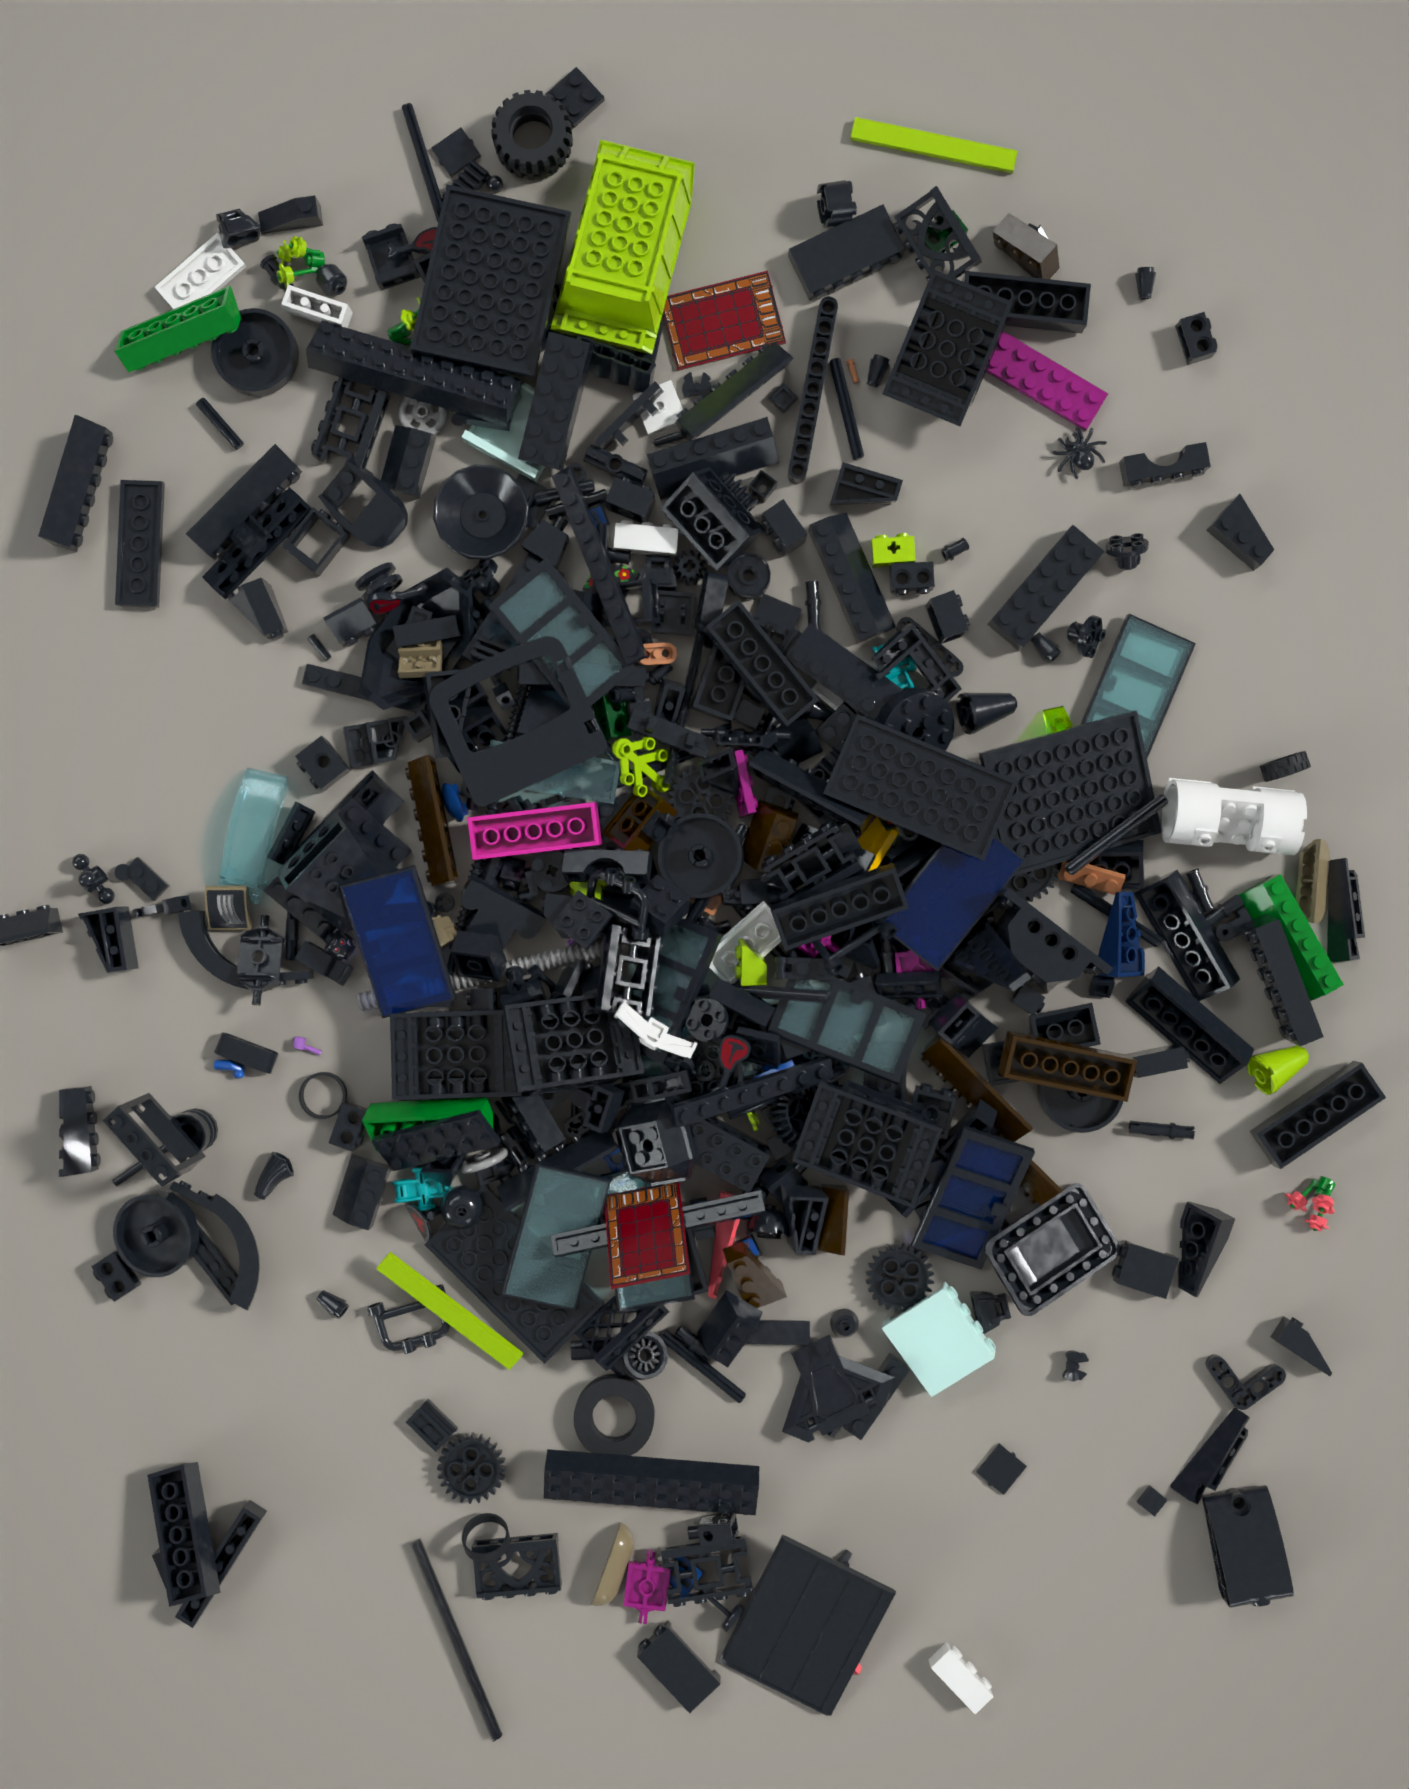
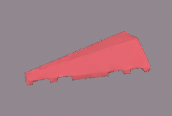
M720 1190L719 1199L736 1196L734 1193ZM740 1219L716 1224L708 1296L711 1298H717L724 1268L727 1265L723 1249L733 1245Z

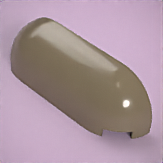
M1323 839L1313 840L1301 851L1299 856L1296 901L1310 923H1319L1324 916L1326 908L1330 856L1328 845Z
M621 1522L591 1605L603 1606L610 1603L616 1597L634 1549V1538L628 1527Z

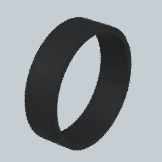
M319 1072L309 1076L302 1083L299 1090V1102L302 1109L309 1116L316 1119H327L340 1112L342 1103L338 1110L331 1115L322 1116L315 1114L307 1107L304 1101V1089L307 1083L318 1075L332 1077L339 1083L342 1089V1103L347 1101V1088L342 1079L330 1072Z
M484 1513L468 1521L462 1532V1543L467 1556L476 1562L487 1563L497 1560L506 1552L510 1543V1534L503 1518L496 1514ZM485 1522H494L501 1525L506 1530V1536L501 1546L496 1550L486 1554H478L466 1546L468 1534L477 1525Z

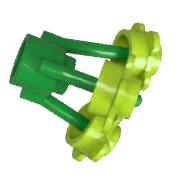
M293 236L289 245L284 240L283 246H279V250L276 251L278 259H282V263H279L280 270L277 271V278L280 284L283 283L286 289L289 284L294 283L295 276L317 273L318 269L325 264L324 252L307 248L306 241L300 236L298 238ZM291 257L304 258L305 265L309 266V268L293 272L290 266L284 267V262L291 263Z

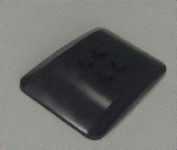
M1074 1183L1063 1189L1054 1198L1043 1205H1038L991 1237L984 1245V1252L1019 1312L1024 1316H1032L1116 1259L1120 1254V1245L1087 1189L1080 1183Z

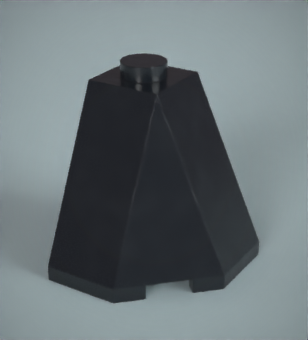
M262 577L240 585L237 588L239 592L236 595L235 593H230L227 596L228 600L268 639L277 640L284 637L283 634L289 632L272 585Z

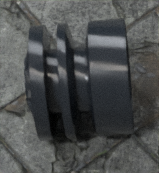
M198 1108L189 1109L172 1118L202 1152L211 1147L217 1139V1122L206 1110Z

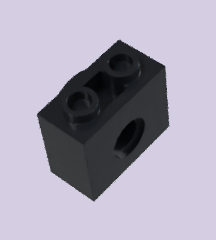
M322 735L295 756L298 760L296 764L303 773L307 771L311 776L309 779L311 784L316 789L320 788L323 791H326L351 771L339 753ZM324 757L329 758V765L327 767H322L320 764L321 759Z

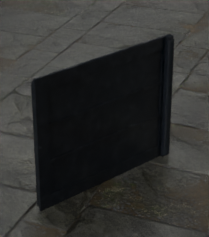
M781 1535L719 1660L722 1661V1664L826 1716H831L889 1608L896 1591L786 1535Z

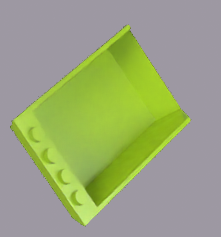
M600 140L550 330L572 336H586L597 342L652 355L692 204L695 162Z

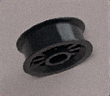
M649 1331L639 1340V1344L637 1342L633 1346L634 1348H631L619 1359L620 1366L626 1375L636 1380H646L658 1376L664 1370L668 1360V1351L662 1338ZM641 1350L646 1352L647 1358L645 1361H642L640 1358Z

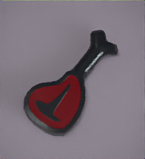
M437 227L422 231L410 244L396 246L388 242L386 245L389 250L387 257L390 260H394L399 254L410 252L418 254L431 253Z
M421 583L418 587L403 592L371 593L366 597L367 608L375 615L389 613L398 608L406 599L416 596L427 597L429 594L426 584Z
M728 1034L722 1038L719 1046V1061L723 1071L718 1085L711 1088V1092L726 1088L736 1064L749 1056L751 1046L743 1037Z

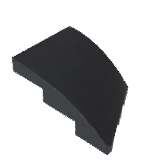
M407 716L343 727L350 769L394 761L405 726L403 721L407 719Z

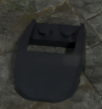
M347 460L344 467L318 497L334 519L351 534L367 545L387 547L394 543L406 528L408 522L407 509L402 501L390 491L389 485L376 478L368 469L362 470L354 464L355 460ZM363 480L376 495L351 524L339 512V508Z

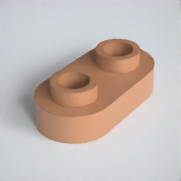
M668 642L643 644L648 657L638 661V663L641 665L672 663L677 657L676 647ZM663 650H666L667 652L666 657L662 656Z

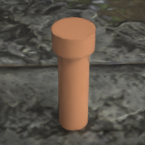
M849 359L846 361V364L849 367L853 383L855 384L859 382L854 365L855 361L854 359Z

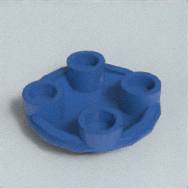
M443 783L441 793L444 806L455 821L462 822L464 816L468 815V808L465 803L461 802L459 787L455 783L451 785Z

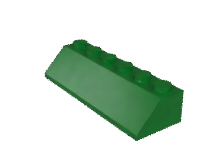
M231 286L122 330L114 352L128 372L140 371L148 364L153 362L155 364L160 363L165 357L170 355L177 356L183 350L196 348L207 340L213 341L221 334L226 332L228 334L233 333L239 327L241 316Z
M1281 874L1272 875L1238 894L1244 902L1243 907L1246 908L1252 919L1266 914L1280 920L1310 1001L1325 996L1344 985Z
M487 1097L370 1103L362 1122L372 1141L374 1136L476 1110L481 1111L493 1128V1111Z

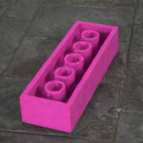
M597 802L467 818L473 860L602 844Z

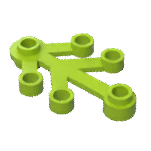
M644 737L642 740L635 742L621 738L615 741L612 747L613 754L620 759V782L628 786L634 783L633 793L639 797H644L648 791L647 786L642 781V772L652 780L651 786L653 790L665 792L670 788V785L662 783L664 775L657 774L646 764L656 760L666 761L668 758L667 750L658 748L655 752L639 756L633 752L642 748L646 750L654 749L656 742L652 737ZM629 761L633 765V774L629 773Z

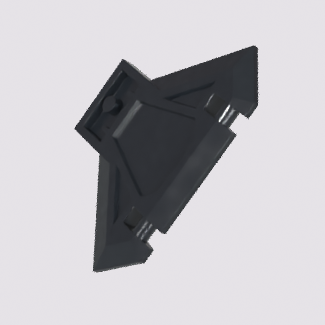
M830 1335L791 1353L801 1375L784 1423L783 1433L809 1443L815 1440L813 1433L820 1430L823 1436L871 1413L869 1406L874 1403L877 1404L878 1408L886 1405L895 1377L839 1356ZM870 1390L872 1395L865 1398L864 1392ZM813 1417L815 1422L809 1425L807 1420Z

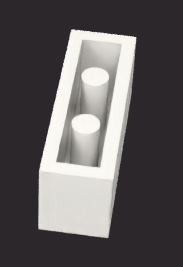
M291 285L287 286L281 304L289 314L319 324L322 321H326L348 328L353 314L348 304Z
M622 520L621 523H616L613 548L614 550L631 551V554L663 555L675 558L677 556L679 530L670 524H663L662 527H658L649 522H642V525L633 524L632 521Z
M946 1642L928 1659L930 1667L965 1705L976 1714L994 1697L991 1691L992 1685L985 1677L980 1678L976 1674L977 1669L970 1661L966 1663L961 1658L963 1655L957 1647H951Z

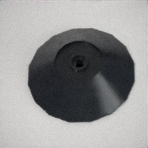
M474 464L457 470L442 483L434 500L433 520L439 537L451 551L468 559L489 560L507 553L520 541L528 524L529 505L523 487L510 473L493 465ZM485 512L487 514L486 517L481 519L480 514Z

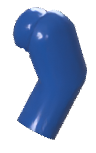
M232 1060L214 1061L215 1070L233 1071L234 1078H243L245 1076V1067L242 1064Z

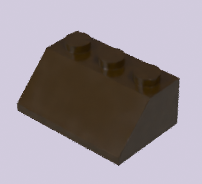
M647 788L648 791L644 797L636 796L633 793L602 831L605 836L625 851H635L637 849L647 851L653 844L654 840L641 831V829L656 810L663 815L667 812L673 817L678 812L649 788Z
M759 799L758 808H756L749 826V832L743 843L744 861L756 871L765 873L761 867L763 860L771 854H779L782 852V848L789 844L799 813Z
M1000 1150L992 1159L996 1162L994 1166L1002 1174L1007 1172L1012 1177L1009 1180L1011 1182L1022 1156ZM1031 1160L1020 1187L1027 1192L1024 1196L1031 1203L1037 1202L1043 1205L1063 1190Z
M821 1184V1189L829 1199L817 1249L845 1256L849 1190L846 1185Z

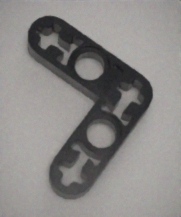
M1212 1354L1205 1362L1207 1370L1227 1398L1240 1410H1246L1280 1386L1286 1379V1373L1283 1368L1276 1364H1270L1242 1384L1221 1356ZM1213 1361L1220 1362L1218 1365L1224 1371L1220 1374L1216 1368H1212L1214 1366ZM1273 1370H1275L1276 1372H1278V1373H1277V1375H1278V1378H1277V1379H1275L1274 1377H1272V1376H1273V1374H1272V1371H1273ZM1265 1376L1267 1379H1269L1268 1381L1271 1384L1268 1385V1383L1263 1379V1377ZM1226 1377H1233L1234 1384L1229 1388L1224 1387V1379ZM1257 1381L1263 1383V1389L1260 1392L1253 1391V1385ZM1246 1389H1248L1249 1392H1250L1252 1395H1254L1252 1398H1251V1396L1247 1395V1394H1249V1393L1245 1391ZM1239 1395H1241V1396L1244 1397L1243 1400H1244L1245 1402L1242 1403V1404H1241L1240 1402H1238V1401H1239V1399H1238V1396H1239Z

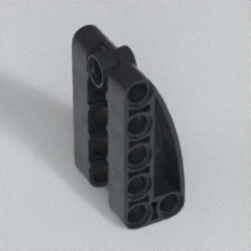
M1262 1485L1244 1490L1230 1488L1223 1494L1203 1496L1204 1512L1219 1591L1228 1607L1233 1608L1249 1604L1260 1607L1270 1604V1600L1294 1596L1284 1543L1268 1487ZM1241 1497L1240 1502L1233 1504L1235 1498Z

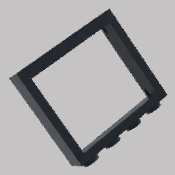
M150 1093L119 1105L102 1120L161 1187L191 1171L206 1157ZM143 1106L145 1110L142 1111L139 1107ZM134 1111L180 1164L175 1166L129 1113ZM161 1173L164 1177L167 1176V1178L162 1180L158 1175Z

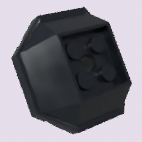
M670 1096L631 1103L614 1129L625 1171L650 1186L690 1179L697 1160V1152L690 1125L678 1128L674 1125L671 1105L676 1103L673 1102L674 1100Z

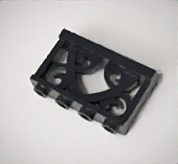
M937 186L903 211L894 215L896 222L893 225L899 235L904 233L907 240L904 243L910 253L915 251L918 256L915 259L921 271L925 269L929 275L926 277L927 281H929L933 269L935 270L936 266H941L942 271L945 269L944 261H949L950 270L947 275L956 279L964 274L965 271L982 263L980 256ZM934 199L935 203L930 207L926 215L919 210ZM919 215L923 218L922 223L918 220H913L912 222L916 223V227L909 229L906 225L908 217ZM938 217H943L944 221L941 225H937L932 222V219L934 218L937 222ZM929 225L940 231L952 228L953 231L945 242L946 253L925 248ZM918 235L917 246L911 236ZM957 241L958 247H952L954 252H950V243ZM923 256L933 259L930 267ZM967 257L970 258L969 261L955 270L953 261Z
M558 1533L510 1537V1543L505 1552L506 1559L499 1563L497 1561L502 1558L488 1562L489 1566L482 1570L481 1563L473 1560L476 1598L491 1600L494 1597L503 1596V1598L508 1599L521 1594L530 1597L537 1593L545 1592L547 1595H552L561 1591L562 1579ZM505 1538L474 1540L471 1549L478 1554L490 1553L499 1548ZM547 1549H552L553 1563L544 1561ZM533 1550V1551H534V1554L531 1555V1557H537V1558H536V1559L529 1558V1557L526 1555V1552ZM513 1552H519L520 1557L525 1562L533 1564L531 1569L520 1579L514 1578L502 1568L509 1563ZM541 1566H546L552 1570L554 1575L551 1580L542 1581L540 1579V1576L543 1574L548 1576L544 1569H540ZM493 1570L494 1573L490 1576L489 1581L495 1579L497 1584L487 1586L483 1582V1576Z

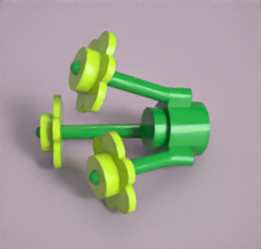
M417 297L416 299L418 300V303L420 304L421 299H420L419 297ZM405 309L401 311L400 319L402 322L387 330L391 341L403 345L411 343L412 338L407 339V336L410 335L409 330L414 331L418 310L414 313L411 310L406 311Z

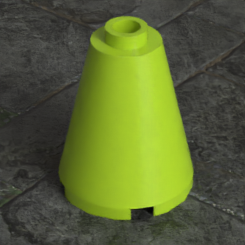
M1295 1045L1253 1055L1247 1064V1070L1250 1077L1254 1075L1257 1081L1254 1084L1262 1093L1266 1095L1274 1094L1308 1064L1309 1054L1304 1047Z

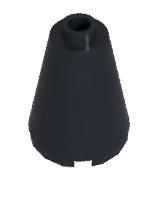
M961 693L957 697L960 698V702L956 703L959 723L961 726L966 727L967 730L964 732L968 735L974 734L1013 714L1017 708V700L1011 693Z

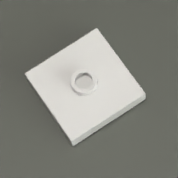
M671 380L659 385L664 392L653 402L659 411L654 416L647 410L640 415L648 436L676 425L675 422L678 419L676 415L683 410ZM639 392V393H637V394L632 395L634 401H635L643 392Z

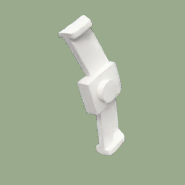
M625 999L622 1001L614 1017L619 1018L640 1037L639 1040L643 1045L652 1050L659 1048L691 1059L698 1044L697 1042L692 1043L667 1034L669 1027L652 1017L647 1022L626 1003Z

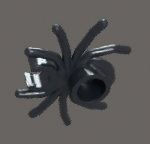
M1076 427L1077 433L1074 432L1072 434L1075 442H1071L1068 436L1065 439V443L1061 438H1058L1060 445L1065 450H1068L1052 452L1054 455H1068L1060 464L1058 472H1061L1063 466L1070 459L1071 473L1075 479H1078L1074 465L1081 470L1091 469L1094 465V456L1090 451L1096 454L1102 463H1105V459L1097 450L1089 448L1095 445L1107 444L1106 441L1088 443L1093 434V428L1090 429L1085 441L1079 427Z

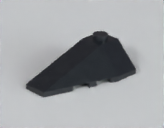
M1189 1201L1186 1203L1180 1220L1182 1241H1180L1179 1248H1182V1257L1179 1262L1178 1288L1194 1297L1199 1296L1229 1239L1235 1218L1212 1207Z

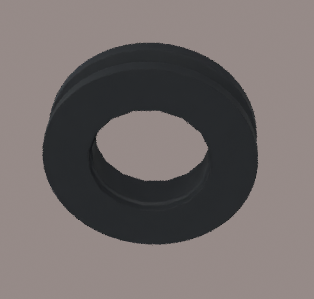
M608 1374L591 1381L580 1393L574 1410V1428L580 1442L591 1453L631 1456L638 1452L649 1440L654 1426L655 1411L650 1394L640 1382L626 1375L618 1377L616 1374ZM605 1397H623L635 1409V1424L623 1436H607L600 1432L594 1424L593 1410L597 1403Z

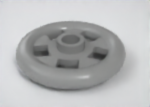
M404 396L398 407V419L401 426L415 428L411 425L415 419L416 422L421 423L418 430L436 435L444 427L448 411L438 407L439 411L433 413L431 404L425 402L418 403L417 400ZM408 405L414 406L412 414L406 413ZM420 410H426L424 415H419ZM433 418L436 423L429 428L426 423Z
M503 1147L483 1151L463 1161L459 1169L462 1173H473L486 1169L505 1159L508 1151Z

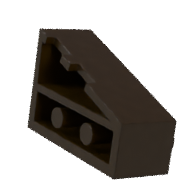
M743 1241L723 1249L729 1270L744 1301L756 1308H760L787 1297L779 1278L777 1279L770 1269L760 1262L759 1258Z

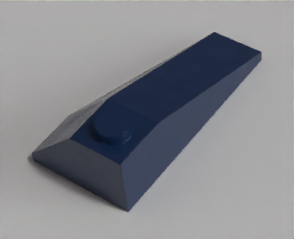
M1116 892L1098 953V957L1113 967L1108 975L1100 974V976H1145L1144 948H1140L1138 937L1141 936L1140 929L1136 928L1137 911L1133 892Z

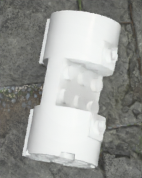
M1168 779L1164 790L1168 804L1162 808L1161 834L1165 843L1210 847L1214 842L1246 845L1248 851L1281 855H1295L1299 851L1305 832H1302L1304 819H1307V805L1302 793H1297L1295 790L1253 786L1251 791L1220 788L1217 784L1207 781Z

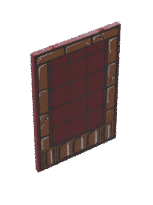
M768 271L667 296L662 316L665 320L677 371L755 352L766 343L769 345L774 342L778 345L786 344Z
M679 1182L607 1195L605 1219L611 1289L690 1274Z

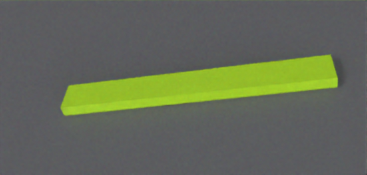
M858 117L854 119L850 139L852 141L1011 174L1014 171L1018 152L1013 149Z
M389 1252L376 1267L379 1272L508 1370L522 1357V1351L392 1252Z

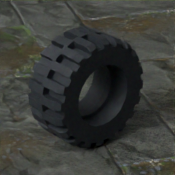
M524 90V94L520 95L516 92L512 94V99L506 98L502 101L503 107L499 106L496 109V117L492 119L493 129L491 130L496 154H498L501 164L505 165L510 173L515 171L516 176L523 178L524 175L528 176V180H535V176H540V179L547 178L546 174H555L557 167L562 168L566 164L565 158L570 157L573 137L569 115L563 109L560 101H554V96L549 93L544 96L543 91L536 90L535 93H531L530 90ZM527 122H541L551 129L552 134L549 140L543 146L536 149L522 148L513 141L516 130Z

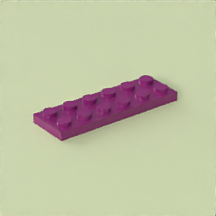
M1004 331L986 371L988 374L1084 431L1088 429L1108 395L1107 392Z

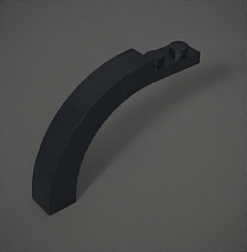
M205 911L178 912L182 935L197 961L220 980L236 987L248 989L236 981L238 966L228 960L213 943L207 929ZM313 970L280 972V985H287L286 980H295V984L308 983L307 979L314 978Z
M182 1180L179 1183L173 1181L169 1189L215 1213L230 1229L238 1248L239 1273L235 1288L228 1301L248 1311L254 1300L260 1275L258 1246L249 1224L232 1204L218 1194H215L211 1201L209 1200L211 1196L201 1190L198 1193L190 1190L192 1185Z

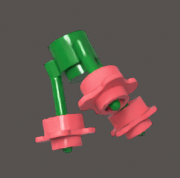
M1320 1176L1318 1181L1313 1179L1311 1184L1302 1193L1294 1191L1291 1195L1289 1193L1285 1194L1289 1199L1288 1204L1296 1211L1300 1209L1306 1212L1305 1206L1308 1204L1305 1196L1314 1188V1193L1317 1197L1312 1198L1314 1203L1313 1209L1318 1211V1215L1311 1214L1309 1220L1306 1219L1305 1222L1310 1224L1309 1227L1313 1231L1322 1232V1229H1329L1326 1226L1328 1220L1322 1218L1323 1214H1334L1335 1212L1332 1208L1334 1200L1330 1197L1336 1186L1334 1181Z

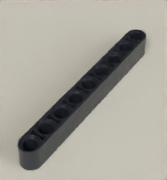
M826 296L820 301L788 469V478L794 484L802 483L805 480L809 465L838 310L837 300L831 296ZM830 306L833 308V311L825 312L823 307ZM821 326H826L829 328L830 331L827 333H823L819 330V328ZM821 346L824 347L826 351L824 353H818L815 350V348ZM813 367H819L821 368L822 372L816 374L813 373L811 369ZM810 387H815L818 390V392L816 394H811L808 392L807 389ZM811 407L814 413L808 415L804 412V409ZM806 427L811 433L803 435L800 433V429ZM804 448L807 453L800 456L796 453V450ZM799 468L803 471V474L795 476L792 470Z

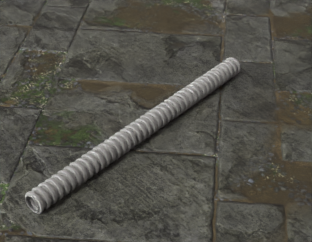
M601 939V942L596 940L588 950L577 944L574 948L569 946V949L564 947L563 950L557 949L556 952L550 950V953L544 952L542 955L538 953L537 956L532 954L531 957L525 956L524 959L519 957L518 960L512 959L510 962L507 960L501 978L506 980L505 972L511 966L522 967L525 976V973H528L527 970L534 964H537L543 972L544 969L550 970L551 967L556 969L557 966L563 967L565 964L568 966L578 959L586 960V962L589 959L595 960L596 957L601 959L604 939ZM618 944V951H617V953H618V955H619V954H621V952H622V950H621V945H620V944ZM457 971L454 974L449 973L454 991L456 988L461 990V987L464 989L467 986L474 987V984L480 986V983L486 984L488 981L493 983L492 980L462 977ZM435 976L434 979L429 977L428 980L425 978L422 981L416 980L415 983L412 981L409 984L403 983L402 986L397 984L396 987L390 986L389 989L384 987L389 1005L391 1003L397 1004L398 1001L403 1003V1000L410 1001L411 998L415 1000L416 997L422 998L423 996H429V994L434 995L435 993L446 992L442 978ZM373 990L370 993L365 991L364 994H357V1004L361 1011H365L366 1008L368 1010H371L372 1007L374 1009L378 1008Z

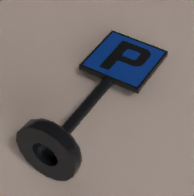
M687 1556L674 1559L678 1560L679 1571L692 1570L691 1561ZM696 1565L699 1581L705 1572ZM671 1567L669 1584L672 1587H677L674 1567ZM693 1579L681 1580L682 1593L680 1594L690 1593L694 1587ZM707 1598L727 1616L721 1624L725 1632L732 1627L745 1609L742 1605L737 1604L731 1611H728L715 1598Z

